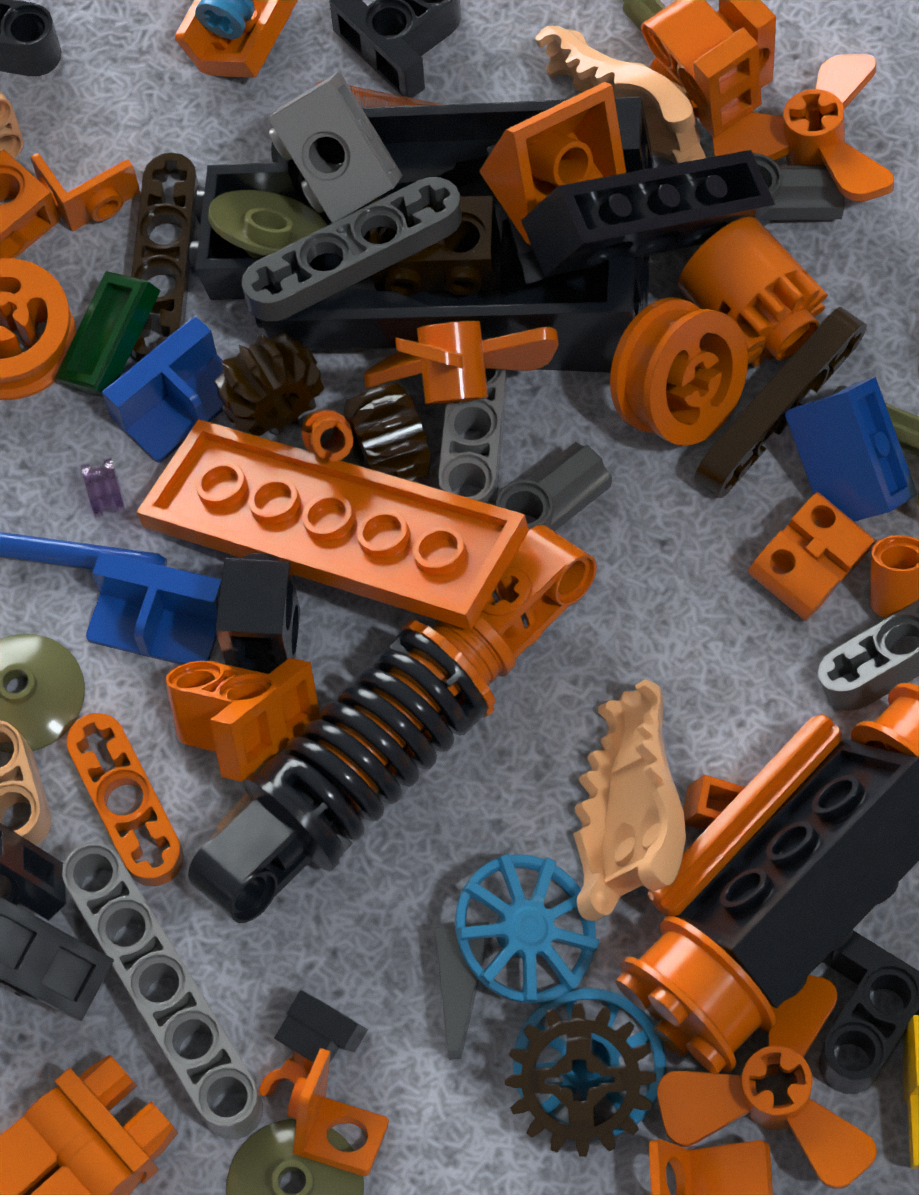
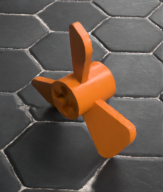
M841 54L829 58L819 69L816 89L805 90L791 97L784 107L783 116L750 112L715 138L712 137L714 156L752 150V153L763 154L774 161L786 156L787 165H825L840 193L847 199L857 202L868 201L891 193L894 190V176L892 172L845 143L844 109L875 75L876 59L869 54Z
M459 321L422 326L417 328L418 342L395 337L396 348L400 352L385 358L363 373L364 385L367 388L422 373L426 405L488 398L485 369L531 371L544 367L552 360L559 346L557 330L552 327H541L482 340L480 321Z
M809 975L804 987L795 996L783 1001L778 1008L772 1007L777 1022L768 1031L769 1046L756 1051L748 1059L742 1075H715L713 1073L671 1071L665 1074L658 1084L657 1097L668 1138L678 1146L690 1147L748 1115L756 1124L766 1129L783 1130L790 1128L818 1179L829 1188H846L869 1169L874 1163L877 1154L873 1139L862 1130L810 1099L813 1082L812 1073L804 1057L837 1003V990L834 984L826 978ZM780 1069L784 1073L793 1075L792 1084L787 1090V1096L791 1103L773 1106V1093L769 1090H764L758 1094L756 1081H753V1079L761 1080L770 1075H779Z

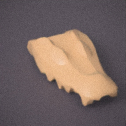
M547 26L535 37L539 48H543L548 44L545 52L551 58L546 67L549 77L554 78L561 74L571 76L573 78L572 84L576 91L585 92L606 82L613 85L615 98L642 96L653 155L668 159L674 164L706 158L700 145L701 137L695 124L694 111L687 98L688 91L684 87L670 81L665 76L642 63L616 60L588 46L584 36L578 31L564 29L559 26Z
M647 679L636 684L635 691H624L618 700H608L598 706V713L605 719L609 731L607 736L601 738L603 750H596L588 755V761L592 770L585 772L579 777V782L588 792L589 799L575 806V813L582 823V828L573 833L584 874V885L577 896V907L581 917L589 921H598L612 913L621 896L642 885L649 890L657 891L672 884L678 875L686 841L684 811L671 776L663 741L664 697L660 686Z

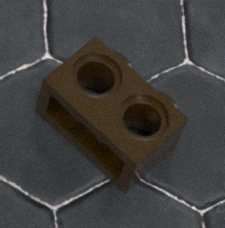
M460 196L462 219L457 231L443 240L373 274L372 278L375 289L377 291L398 292L405 296H412L418 292L449 291L456 295H471L479 290H496L498 223L493 196ZM382 198L374 199V200H372V203H374V202H376V201H378V200H380V199H382ZM432 204L423 207V209L430 207L435 213L444 210V208L437 210ZM404 216V217H405V220H406V223H407V227H408V228L413 227V226H414V223L411 224V225H408L407 217ZM375 227L370 230L369 242L372 244H384L392 240L397 233L389 227ZM462 246L474 247L473 249L466 252L454 251Z

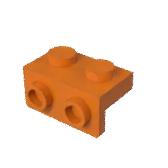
M194 0L175 34V39L202 73L210 76L256 78L298 0H252L255 7L254 14L249 21L245 22V30L242 36L237 39L220 37L205 28L195 14L196 7L201 0Z

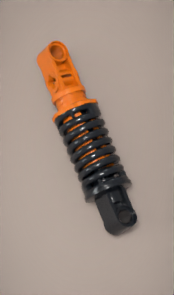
M537 525L528 531L494 591L499 601L495 603L493 595H491L471 630L443 621H438L435 627L432 628L416 620L408 621L402 627L403 631L388 646L390 650L380 652L374 660L373 668L362 670L357 675L354 685L344 687L339 692L337 702L323 707L319 719L309 721L304 726L302 737L290 739L286 743L284 754L273 756L256 773H251L243 781L244 788L253 802L216 838L208 841L199 849L189 866L188 878L190 883L235 922L247 923L261 915L270 905L273 898L311 861L326 871H332L339 865V859L343 856L344 852L353 844L349 839L359 840L364 835V824L357 813L366 820L378 821L384 813L382 802L388 804L396 803L402 794L400 785L413 786L419 779L420 773L418 768L431 769L436 764V751L447 752L453 747L455 739L453 734L465 735L482 717L489 716L495 710L494 704L496 701L489 688V684L497 676H506L516 666L515 659L528 646L535 643L543 631L570 605L585 595L596 575L597 564L594 557L549 527ZM523 614L528 624L527 627L524 626L521 619ZM332 824L339 830L337 833L331 828Z

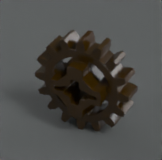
M574 1003L571 1020L563 1021L561 1015L552 1008L546 1011L549 1029L543 1032L538 1027L528 1024L523 1031L531 1041V1047L529 1050L512 1048L508 1055L514 1061L522 1064L521 1073L505 1078L506 1086L522 1088L523 1098L510 1107L513 1114L530 1111L535 1119L531 1122L526 1132L531 1138L541 1133L545 1128L552 1132L551 1151L557 1153L564 1145L566 1139L576 1140L579 1157H587L591 1139L599 1138L602 1145L608 1151L616 1148L613 1130L620 1127L632 1135L639 1130L638 1125L630 1115L633 1108L650 1111L653 1105L649 1098L639 1093L640 1085H647L657 1080L656 1072L640 1070L638 1063L639 1060L645 1058L651 1052L648 1044L638 1045L633 1048L630 1046L627 1039L635 1027L631 1021L623 1024L617 1030L608 1026L611 1019L610 1008L604 1006L597 1014L596 1019L590 1020L586 1019L583 1003ZM592 1033L612 1043L624 1059L625 1065H609L593 1050ZM566 1034V1054L555 1066L536 1067L537 1061L546 1046L555 1038ZM582 1059L586 1060V1067L589 1072L599 1073L600 1076H613L615 1080H602L600 1084L592 1085L589 1088L587 1098L576 1097L574 1086L563 1085V1082H550L548 1078L560 1077L562 1074L571 1072L574 1069L575 1060ZM627 1091L624 1101L618 1110L608 1119L595 1124V1105L606 1093ZM537 1093L555 1095L568 1108L570 1124L564 1123L551 1115L541 1103Z

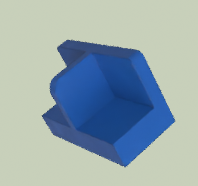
M194 316L102 391L110 418L157 463L165 460L181 446L198 419L210 422L223 411L221 408L223 404L217 395L218 390L214 383V380L224 372L221 363L223 360L217 355L212 331Z
M876 377L854 383L832 396L796 406L786 412L785 416L813 494L819 492L854 522L891 512L918 495Z
M103 551L99 552L92 574L100 595L86 632V638L90 643L180 665L194 661L210 660L217 639L216 622L221 579Z

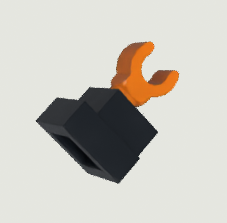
M300 990L286 1013L288 1014L274 1037L277 1041L294 1050L291 1058L285 1061L282 1068L275 1069L266 1075L259 1089L260 1094L265 1097H271L281 1082L290 1080L295 1085L299 1077L307 1079L320 1048L331 1051L330 1062L340 1046L355 1052L368 1029L313 995Z

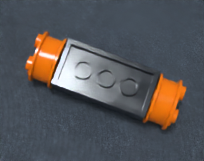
M912 683L897 684L889 692V707L874 722H859L851 731V741L843 739L685 910L678 916H667L660 923L662 937L640 959L626 957L620 963L622 974L615 980L617 987L635 1006L642 1010L647 1009L659 1021L653 1028V1031L675 1055L682 1058L689 1051L711 1073L717 1075L720 1071L724 1073L731 1072L736 1066L734 1052L756 1029L770 1031L776 1025L777 1020L772 1007L778 1008L783 1001L795 996L804 987L809 974L831 952L838 950L848 942L852 936L853 929L876 905L886 901L894 894L898 888L899 881L919 861L918 685Z

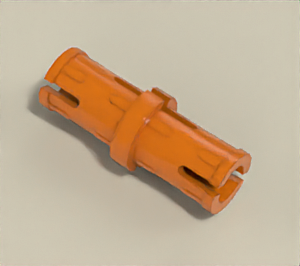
M319 409L311 412L304 419L301 437L305 448L310 453H317L323 459L325 456L329 457V461L341 460L350 453L353 447V435L350 423L343 415L334 410ZM329 428H334L332 436L320 443L322 433Z

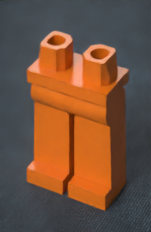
M108 1055L89 1067L79 1077L71 1068H68L54 1081L58 1087L39 1098L22 1118L0 1135V1195H129L140 1181L143 1184L146 1183L159 1171L153 1161L165 1151L178 1132L152 1101L123 1127L109 1111L134 1090L137 1085L111 1055Z

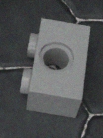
M340 71L282 105L268 117L273 126L269 130V134L275 148L286 161L294 160L305 178L301 185L307 200L318 213L325 211L332 223L393 189L403 176ZM332 137L338 140L345 151L344 162L333 164L325 161L317 149L318 138Z

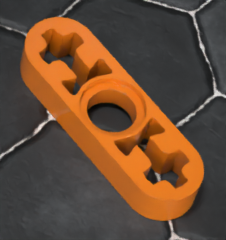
M92 713L81 717L72 725L68 732L67 749L131 877L142 885L160 886L168 883L179 873L182 867L183 849L122 726L115 718L103 713ZM96 732H99L103 739H109L114 736L106 744L116 768L104 773L93 751L81 753L89 747L87 737ZM125 762L130 763V766L121 767ZM95 777H101L97 782L92 781ZM122 785H133L143 792L142 804L135 812L128 815L114 814L107 807V801L111 792ZM153 816L158 818L157 821L148 822ZM144 824L158 848L166 845L170 846L161 853L164 863L159 867L152 868L147 860L137 864L135 862L143 856V850L133 830L142 827ZM129 831L124 837H120V832Z

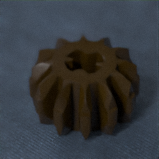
M285 332L276 334L271 339L261 334L254 344L248 347L239 345L240 353L234 358L225 359L221 362L224 372L214 380L218 390L217 395L223 404L221 408L229 421L235 423L239 430H248L255 436H261L268 430L278 435L285 425L291 422L299 424L298 417L303 412L314 410L317 407L314 398L325 389L320 379L321 373L316 366L318 362L308 347H304L300 340H292Z
M398 383L387 386L378 385L360 391L359 395L346 400L344 414L351 426L353 435L352 449L354 459L357 460L359 466L412 482L428 476L431 453L426 442L427 435L423 431L421 417L415 410L413 399L407 395L406 390Z

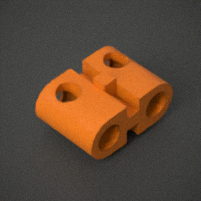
M816 492L791 518L787 527L780 531L758 555L747 573L806 622L829 598L835 588L863 560L877 540L823 495Z

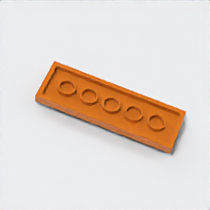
M200 419L197 420L136 511L144 528L240 558L251 553L269 554L277 557L280 561H289L293 575L468 630L473 628L529 531L525 514L341 460L329 461V457L325 456L323 459L317 453H310L300 448Z

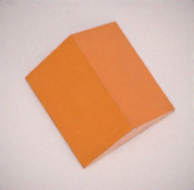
M603 82L506 129L479 172L527 244L531 245L521 220L558 186L626 173L612 84Z

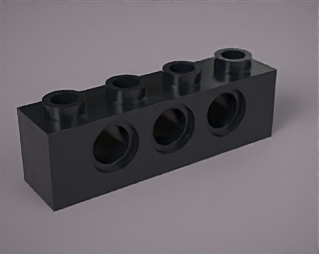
M752 150L560 185L528 213L521 222L544 277L609 264V257L634 256V258L704 244L712 235L731 222L744 217H755L758 219L773 207L775 203Z

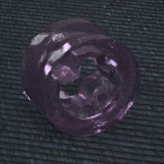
M112 457L103 458L104 462L99 467H92L89 463L81 464L85 486L95 518L102 517L104 511L110 507L117 509L118 512L126 510Z

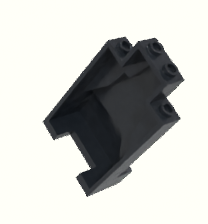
M642 96L615 98L626 173L654 168ZM566 100L362 108L403 175L393 189L376 199L384 198L418 180L428 177H440L449 180L457 187L460 196H493L498 223L496 290H479L471 295H456L449 291L418 292L412 296H405L398 292L377 291L371 275L288 318L279 321H263L255 317L258 328H264L269 339L273 338L276 334L285 332L292 340H300L302 345L308 347L309 350L396 348L395 337L418 342L417 328L459 321H480L482 340L541 327H552L557 330L559 346L552 360L544 367L536 370L611 373L613 357L620 338L634 317L648 306L650 255L634 258V256L609 257V264L562 273L526 284L502 205L479 171L488 158L486 148L496 145L506 129ZM332 137L318 138L317 149L325 161L333 164L344 162L345 151L338 140ZM273 142L271 144L272 163L207 165L205 189H198L196 194V215L200 224L199 240L191 242L189 263L192 275L200 278L210 300L245 299L242 288L243 274L249 266L262 259L249 256L244 249L228 242L211 227L208 221V211L211 202L216 197L237 190H259L290 197L315 210L303 192L301 183L305 178L294 160L286 161L279 154ZM372 201L355 210L354 212L370 205ZM325 211L318 213L325 220L327 226L332 224ZM370 230L363 237L367 242L370 240ZM462 246L454 251L466 252L473 249L474 247ZM324 253L315 257L309 266L314 270L327 272L338 267L343 259L332 253ZM299 270L292 271V275L296 273L298 281L301 283L302 279ZM271 285L264 286L261 289H267L272 295L282 291V289H274Z

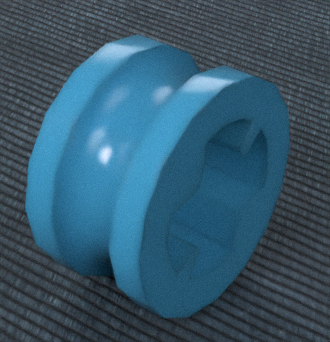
M201 0L196 7L195 14L200 23L210 32L223 38L237 39L242 36L246 27L245 22L252 18L255 7L252 0Z

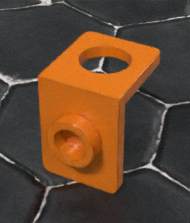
M36 153L30 156L37 180L51 191L57 211L72 232L92 220L101 222L110 219L119 212L124 202L141 194L135 169L129 160L120 162L66 192L41 155Z
M320 1048L308 1078H298L290 1097L287 1117L296 1120L293 1154L360 1176H368L385 1137L389 1120L386 1116L326 1098L331 1051ZM351 1123L364 1131L367 1141L363 1147L356 1151L344 1152L334 1148L329 1143L327 1133L335 1125Z
M661 1139L649 1142L651 1195H671L666 1180L668 1162L675 1173V1195H773L770 1146L765 1141L755 1140L692 1150Z

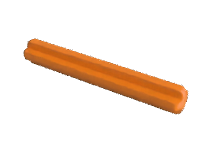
M823 714L811 717L683 853L678 875L673 883L657 891H648V898L658 911L665 916L675 917L680 915L842 740V732L833 724L830 718Z

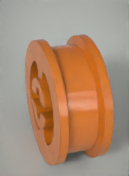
M0 258V400H16L35 395L57 381L55 376L77 332V328L65 292L53 275L44 268L26 260ZM46 321L45 330L38 340L36 327L41 322ZM18 329L22 342L30 349L22 352L18 339L12 331Z
M675 297L657 300L641 310L630 322L620 338L611 366V397L620 418L635 429L656 433L662 439L677 445H694L711 437L728 420L744 388L748 367V351L740 326L725 313L713 309H701L692 302Z

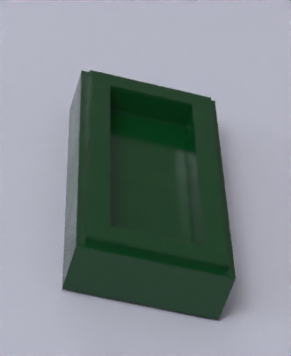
M106 271L59 367L55 379L75 390L103 397L102 391L121 376L161 290L149 281Z

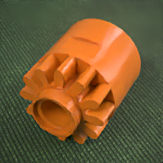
M755 217L740 218L712 235L689 259L678 280V289L689 302L696 304L701 309H713L725 313L737 322L746 340L748 364L751 363L753 367L759 366L766 357L769 360L775 357L781 361L793 356L818 328L819 322L815 316L824 311L825 306L822 302L828 296L808 272Z

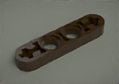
M173 152L163 153L154 157L145 167L131 277L146 281L157 275H167L176 281L175 288L171 293L158 297L150 312L160 314L159 322L163 337L158 339L156 347L185 324L190 277L189 250L191 242L194 240L196 194L199 189L195 166L191 160L182 154ZM172 173L179 174L180 181H177L174 185L173 199L175 205L165 203L166 197L162 185L163 182L167 181L168 174ZM161 224H175L182 230L180 237L170 244H156L149 238L155 227ZM150 314L131 352L132 357L137 362L156 348L146 347L144 338L149 337L151 333L152 319Z
M836 308L713 444L696 470L695 481L717 497H725L767 450V448L762 446L774 432L780 435L788 426L785 416L786 412L802 405L800 402L811 390L817 393L857 348L865 334L867 324L844 308Z

